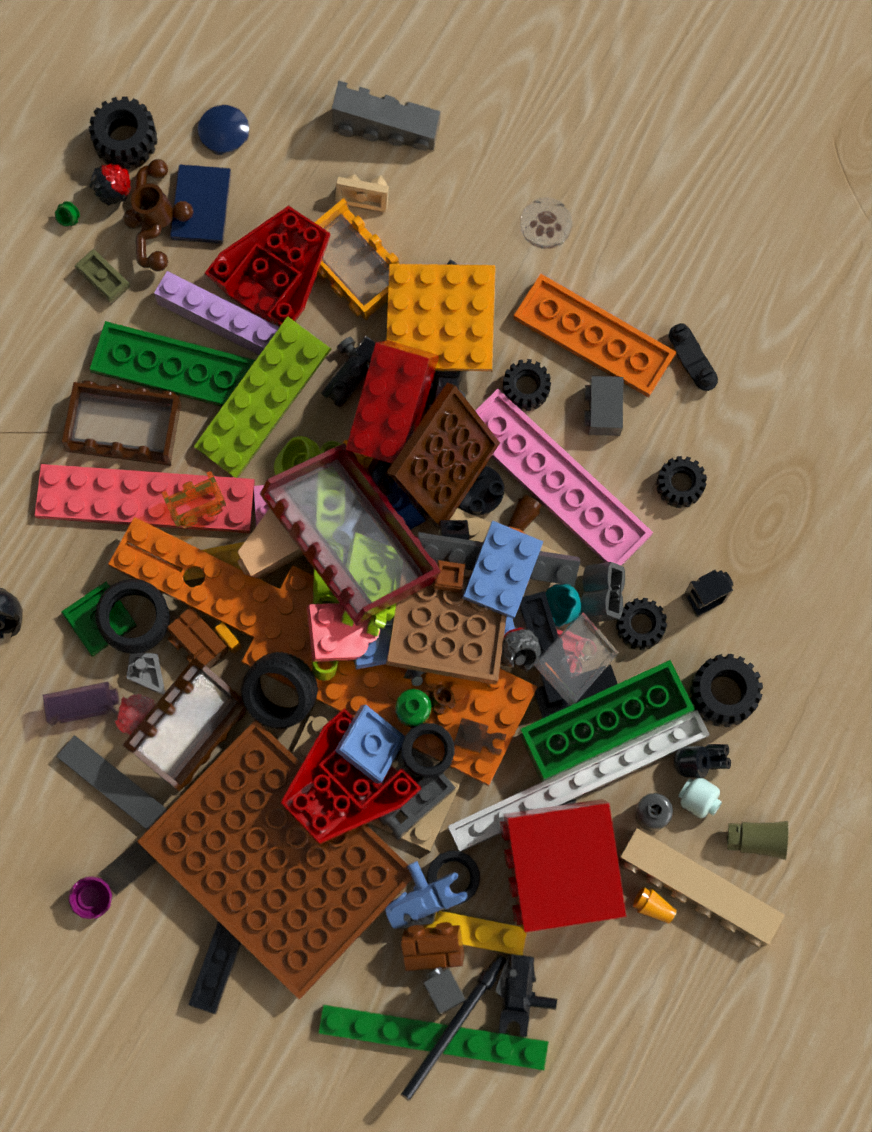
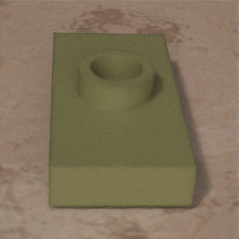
M94 248L75 265L76 270L111 304L131 287L130 283Z

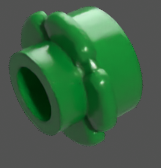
M64 201L63 204L58 205L55 211V218L62 226H75L78 223V218H80V212L73 203Z

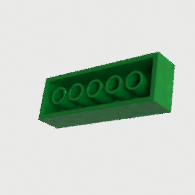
M668 660L525 726L519 730L518 734L541 782H544L690 714L695 709L671 660Z

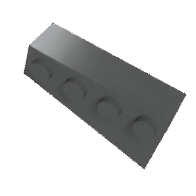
M338 80L332 106L334 132H338L343 136H361L368 141H387L394 146H413L421 151L434 150L440 125V111L412 102L402 105L395 97L389 95L381 98L369 94V89L359 87L358 91L346 88V82Z

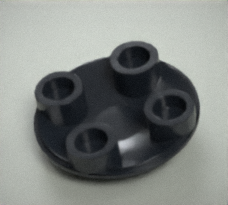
M485 466L462 500L459 508L472 515H483L496 509L503 499L505 489L500 475L494 469Z

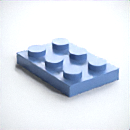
M492 521L462 598L514 619L544 541Z

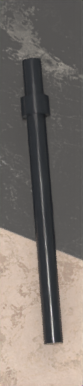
M497 954L486 971L483 970L478 976L476 986L400 1095L407 1101H410L485 991L490 990L495 984V977L506 963V959L502 955Z

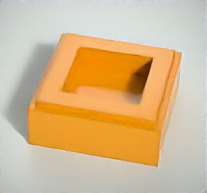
M223 622L215 627L216 634L228 646L231 653L235 654L242 648L239 641Z

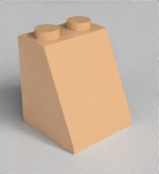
M269 508L239 549L238 553L241 559L237 561L245 575L248 574L256 579H261L304 554Z

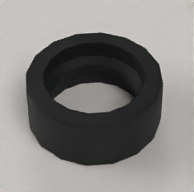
M422 723L413 727L405 735L402 743V759L406 767L413 774L423 778H432L443 774L451 765L455 754L454 741L450 733L442 726L433 723ZM424 734L437 736L444 745L445 753L443 759L433 767L419 765L412 756L411 748L413 742Z
M447 851L439 854L431 862L428 869L427 883L431 884L437 881V873L444 864L459 862L468 869L470 874V883L467 889L463 891L467 893V899L460 904L468 902L475 895L480 884V871L476 862L469 855L461 851Z

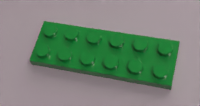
M105 321L89 370L91 373L159 391L173 392L178 396L223 407L256 360Z

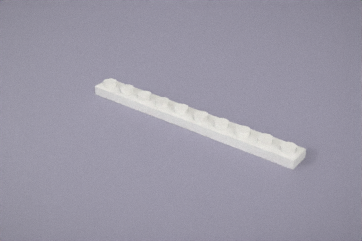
M698 710L455 822L449 825L448 829L458 851L462 852L500 834L499 821H504L503 814L562 805L672 754L684 746H689L702 740L710 734Z

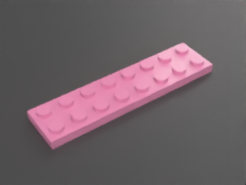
M499 389L475 410L500 442L491 457L605 563L613 562L622 566L653 535V532Z

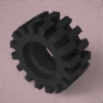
M523 359L518 360L517 365L515 363L510 365V369L506 370L503 379L502 389L505 396L517 405L519 409L522 410V407H524L526 411H531V407L537 409L541 403L544 404L549 396L551 377L550 374L546 373V367L543 366L541 368L538 361L535 364L531 363L532 359H527V363H523ZM528 376L533 378L537 384L536 390L530 394L520 392L516 383L521 377Z
M677 456L675 460L671 458L667 464L664 463L656 481V485H658L657 492L662 494L661 499L663 501H669L668 505L677 504L676 508H681L682 505L689 507L691 503L695 504L701 498L706 488L707 476L703 474L704 468L703 466H698L699 462L697 460L692 462L690 461L691 457L686 456V459H682V456ZM677 473H684L690 477L692 485L686 491H678L673 487L671 478Z
M636 598L632 602H627L623 607L621 618L617 620L616 630L618 629L619 638L622 637L623 643L625 645L630 644L632 649L636 647L640 648V650H645L646 647L652 648L661 640L665 633L667 617L662 612L663 608L656 606L657 602L654 600L649 602L647 601L648 598H643L642 600ZM638 614L648 616L652 622L651 630L644 634L635 632L631 626L632 618Z

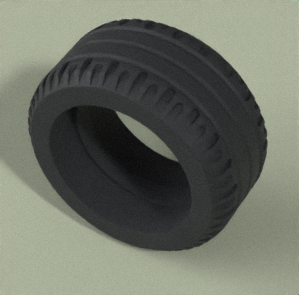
M138 579L122 580L111 585L101 595L95 612L96 624L103 639L114 649L130 654L142 653L155 647L164 638L170 621L169 609L162 593L152 584ZM130 595H138L149 599L156 610V620L153 627L146 634L136 638H125L118 635L112 629L109 621L113 606L120 599Z
M274 652L259 658L245 674L241 686L242 702L246 710L249 711L248 713L251 714V717H254L262 725L275 729L289 728L301 722L314 706L318 692L315 675L310 670V667H308V664H305L303 660L295 655L283 652ZM275 673L290 680L298 693V705L294 707H281L272 703L262 691L261 675Z

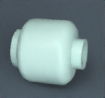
M690 778L679 794L682 808L700 819L708 814L714 816L722 803L718 799L720 795L719 788L704 778H695L694 780Z

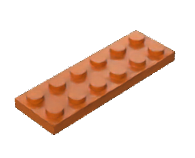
M543 274L539 275L513 317L517 322L610 376L623 377L624 384L648 398L676 355V351Z

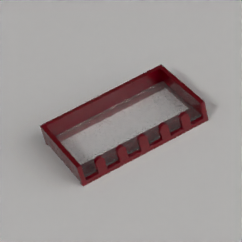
M345 443L267 479L260 492L266 504L356 626L426 586H431L441 573L436 561L429 556L421 545L420 540L413 535L405 524L404 519L398 515L389 503L387 496L380 491L371 475L359 463L356 455L352 451L346 450Z

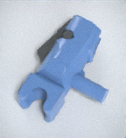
M418 861L407 865L416 885L413 888L414 891L410 893L403 892L385 908V911L394 929L431 924L435 921L436 912L462 903L467 899V893L460 892L456 894L450 890V884L458 878L456 872L428 884Z

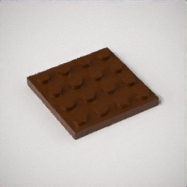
M447 382L396 460L393 461L387 473L429 521L440 529V520L451 519L500 442L459 389Z

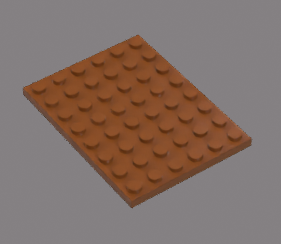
M254 720L137 842L300 1000L413 878L407 867L408 864L366 824L319 845L281 804L302 763L257 720Z

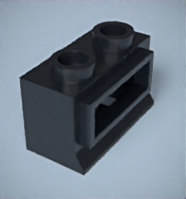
M713 570L698 578L697 581H691L684 595L698 617L726 602L733 591V581L727 572Z

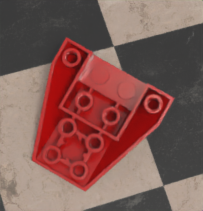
M288 205L220 252L205 271V275L232 300L254 315L278 327L282 325L287 316L296 322L306 307L331 234Z
M345 708L323 727L281 801L284 808L319 845L401 809L422 789L403 768L397 771L392 765L383 781L376 784L335 751L354 718Z

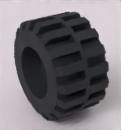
M122 96V100H117V97H113L110 103H107L105 100L101 103V109L97 107L94 110L95 116L90 117L91 126H89V133L97 155L100 159L103 158L104 163L107 165L111 163L113 165H122L124 169H130V165L135 164V167L140 166V161L146 162L150 159L148 154H153L155 151L154 145H157V132L151 112L147 110L143 103L139 105V101L134 98L129 101L128 97ZM132 126L137 129L135 134L129 139L119 141L110 138L112 132L118 127Z
M720 654L716 655L714 659H708L701 665L692 679V685L690 686L692 697L690 700L696 706L695 711L698 710L704 716L702 718L704 721L708 722L710 720L714 726L723 724L724 727H730L732 724L738 725L757 709L763 695L760 694L763 689V683H759L758 679L761 676L758 671L754 672L752 670L754 665L751 662L747 665L744 663L745 658L741 656L736 659L734 654H727L726 657ZM717 677L733 679L741 691L739 702L733 705H726L717 701L711 691L712 681Z

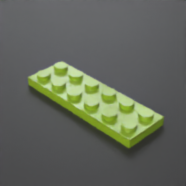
M287 316L194 447L233 477L239 478L332 348Z

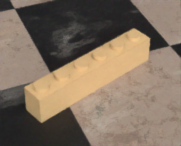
M638 828L633 832L618 859L623 863L621 867L634 875L637 872L647 877L646 882L657 889H661L662 886L672 892L670 896L683 904L686 901L696 906V912L707 918H710L712 915L721 920L720 926L732 933H735L736 930L746 935L744 940L758 948L760 945L767 946L770 944L785 916L778 910Z

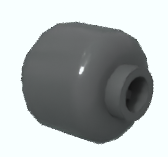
M658 793L644 796L635 809L637 822L641 827L649 831H659L666 827L673 815V808L669 799Z

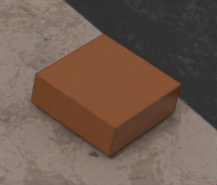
M438 560L437 565L441 573L434 581V589L461 593L465 564Z

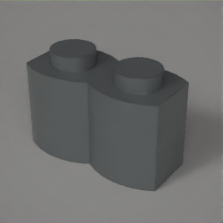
M613 562L587 565L582 578L584 588L581 599L582 618L592 622L620 619L623 611L622 591L625 586L624 567Z

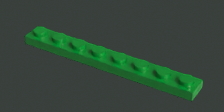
M323 1005L319 1034L430 1052L448 1025ZM461 1027L443 1054L545 1070L549 1041Z

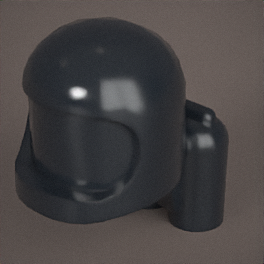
M708 744L705 747L684 746L674 755V768L679 775L686 778H704L708 774L709 769H730L731 759L727 757L730 751L728 744Z

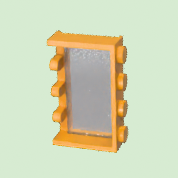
M343 198L314 222L331 234L317 274L322 279L327 278L332 283L331 288L339 298L344 296L348 300V307L357 317L361 315L367 320L369 316L388 301L389 264H399V259L393 252L389 254L377 234L372 235L365 228V223L359 215L355 217L348 210L347 201Z

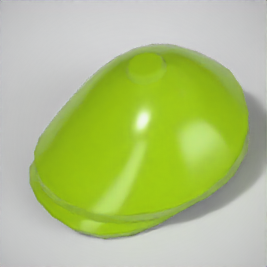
M304 436L292 438L275 459V475L319 455L320 449L317 443Z

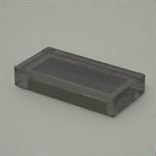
M136 841L98 874L109 885L113 893L118 896L157 861Z

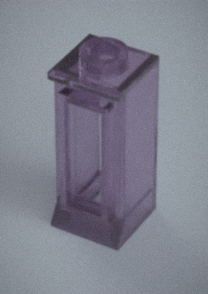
M109 682L43 695L46 719L51 726H54L57 722L61 724L109 714V710L117 713L116 705L120 704L117 688L113 689Z

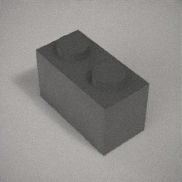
M591 376L590 384L585 385L584 401H589V410L584 411V426H589V435L620 436L623 429V377Z
M439 967L426 975L428 980L423 985L439 1015L466 1000L450 969L443 971L442 967Z

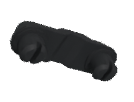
M683 323L674 325L669 331V339L684 369L699 389L703 391L714 389L718 383L717 374L702 352L692 331Z

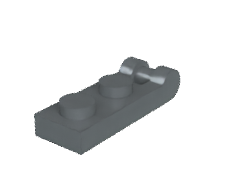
M444 774L422 779L418 783L422 789L401 809L378 819L384 826L387 825L393 831L392 835L396 840L402 838L415 824L455 790L456 787ZM400 812L407 818L402 824L395 818Z

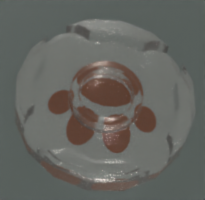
M539 198L524 209L520 221L521 232L524 238L533 246L541 249H552L562 245L569 237L572 229V216L559 200Z

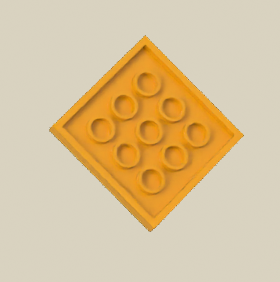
M389 264L386 341L390 340L440 355L435 371L492 372L495 265Z

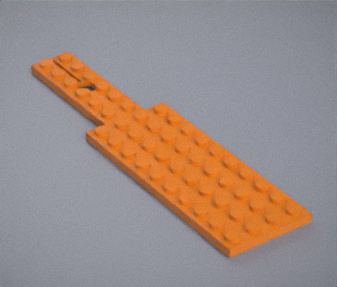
M136 517L133 518L108 563L109 567L133 579L148 582L161 593L254 638L242 659L243 664L252 667L264 655L283 652L300 658L312 670L307 606L313 604V575L292 565L279 589L259 578L256 579L251 575H245L242 570ZM192 567L200 568L205 574L204 582L195 587L186 585L183 580L186 570ZM354 660L338 661L336 674L330 680L322 681L316 678L318 687L317 701L339 712L345 708L353 717L360 706L366 704L404 736L412 728L404 726L395 715V704L400 694L408 689H417L425 693L426 691H433L437 685L448 687L454 695V708H447L442 715L434 713L432 708L429 719L425 723L442 726L450 733L454 741L455 754L449 767L487 786L490 785L537 689V686L501 668L496 685L425 672L421 674L422 684L414 686L410 679L403 678L408 669L386 664L356 669ZM320 661L317 664L322 670H328L332 667L329 661ZM275 673L265 674L296 690L293 683L286 677ZM424 734L419 736L412 745L413 749L439 762L443 759L445 753L444 745L437 736Z

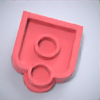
M340 603L309 604L307 606V616L313 662L356 660L367 651L368 644L378 638V636L367 633L371 617L357 626L353 623L351 627L341 622L345 610Z

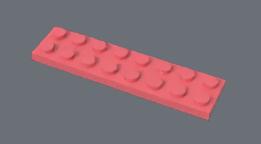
M41 464L35 517L38 519L130 525L133 518L136 517L154 527L250 533L255 479Z

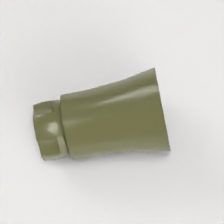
M788 821L728 823L727 850H740V853L759 854L786 860Z

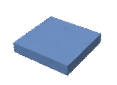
M365 704L358 709L335 751L377 784L383 781L402 746L405 736Z

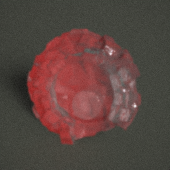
M142 694L130 695L128 698L123 697L119 707L118 719L115 720L120 732L127 733L130 736L155 706L154 700L142 696Z

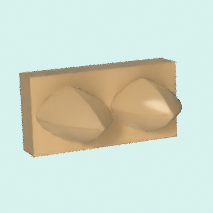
M355 174L349 175L346 178L338 177L335 203L344 198L347 201V205L386 212L389 186H387L385 179L381 175L375 177L370 182L361 181Z

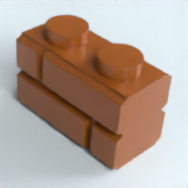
M191 607L167 627V631L170 634L167 638L168 641L177 650L183 648L189 654L185 658L189 663L192 659H195L210 669L229 652L228 646Z
M449 922L437 924L433 928L414 925L403 931L401 945L406 971L463 966L464 947L460 925L452 926Z

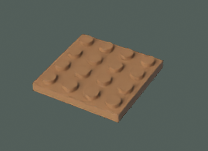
M402 563L399 588L415 580V577L404 563ZM464 571L461 593L434 589L433 582L431 586H426L396 603L386 665L496 685L499 677L507 616L462 598L472 572Z

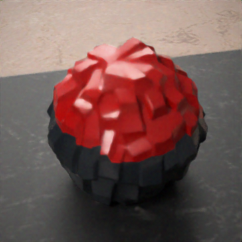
M117 164L101 165L98 168H94L89 187L95 191V196L99 197L101 202L108 206L116 205L125 201L130 193V175L127 169H122Z

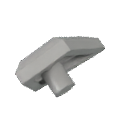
M143 652L130 654L127 679L164 695L165 687L158 654Z

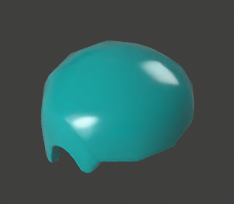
M555 584L548 588L545 594L555 627H562L575 621L581 612V600L575 588L569 584Z

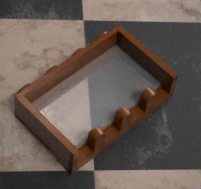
M92 381L73 382L62 437L63 446L66 452L171 466L179 415L182 408L180 397L169 391L153 393L145 388L124 389L117 384L101 386Z
M192 659L122 746L180 792L183 787H186L192 781L193 775L200 766L209 760L216 746L227 738L228 732L233 725L244 717L246 707H244L242 698L206 665Z

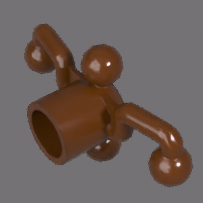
M161 159L152 160L149 165L143 166L138 170L136 189L131 196L132 208L128 209L123 215V221L127 227L135 229L141 226V231L137 233L135 239L137 263L143 268H151L156 272L166 269L169 263L168 257L161 251L152 252L147 257L146 240L158 237L162 228L169 225L173 218L185 222L193 216V207L190 203L180 201L173 207L159 186L151 183L146 184L147 176H151L154 179H162L167 175V163Z

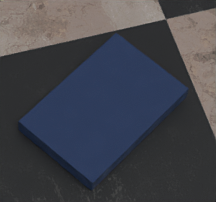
M179 164L174 205L180 201L190 203L193 207V216L185 222L173 218L171 240L223 244L231 168Z

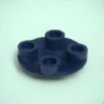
M218 105L207 110L200 118L198 123L199 138L215 154L223 155L226 152L238 149L248 140L249 123L244 113L238 108L230 105Z

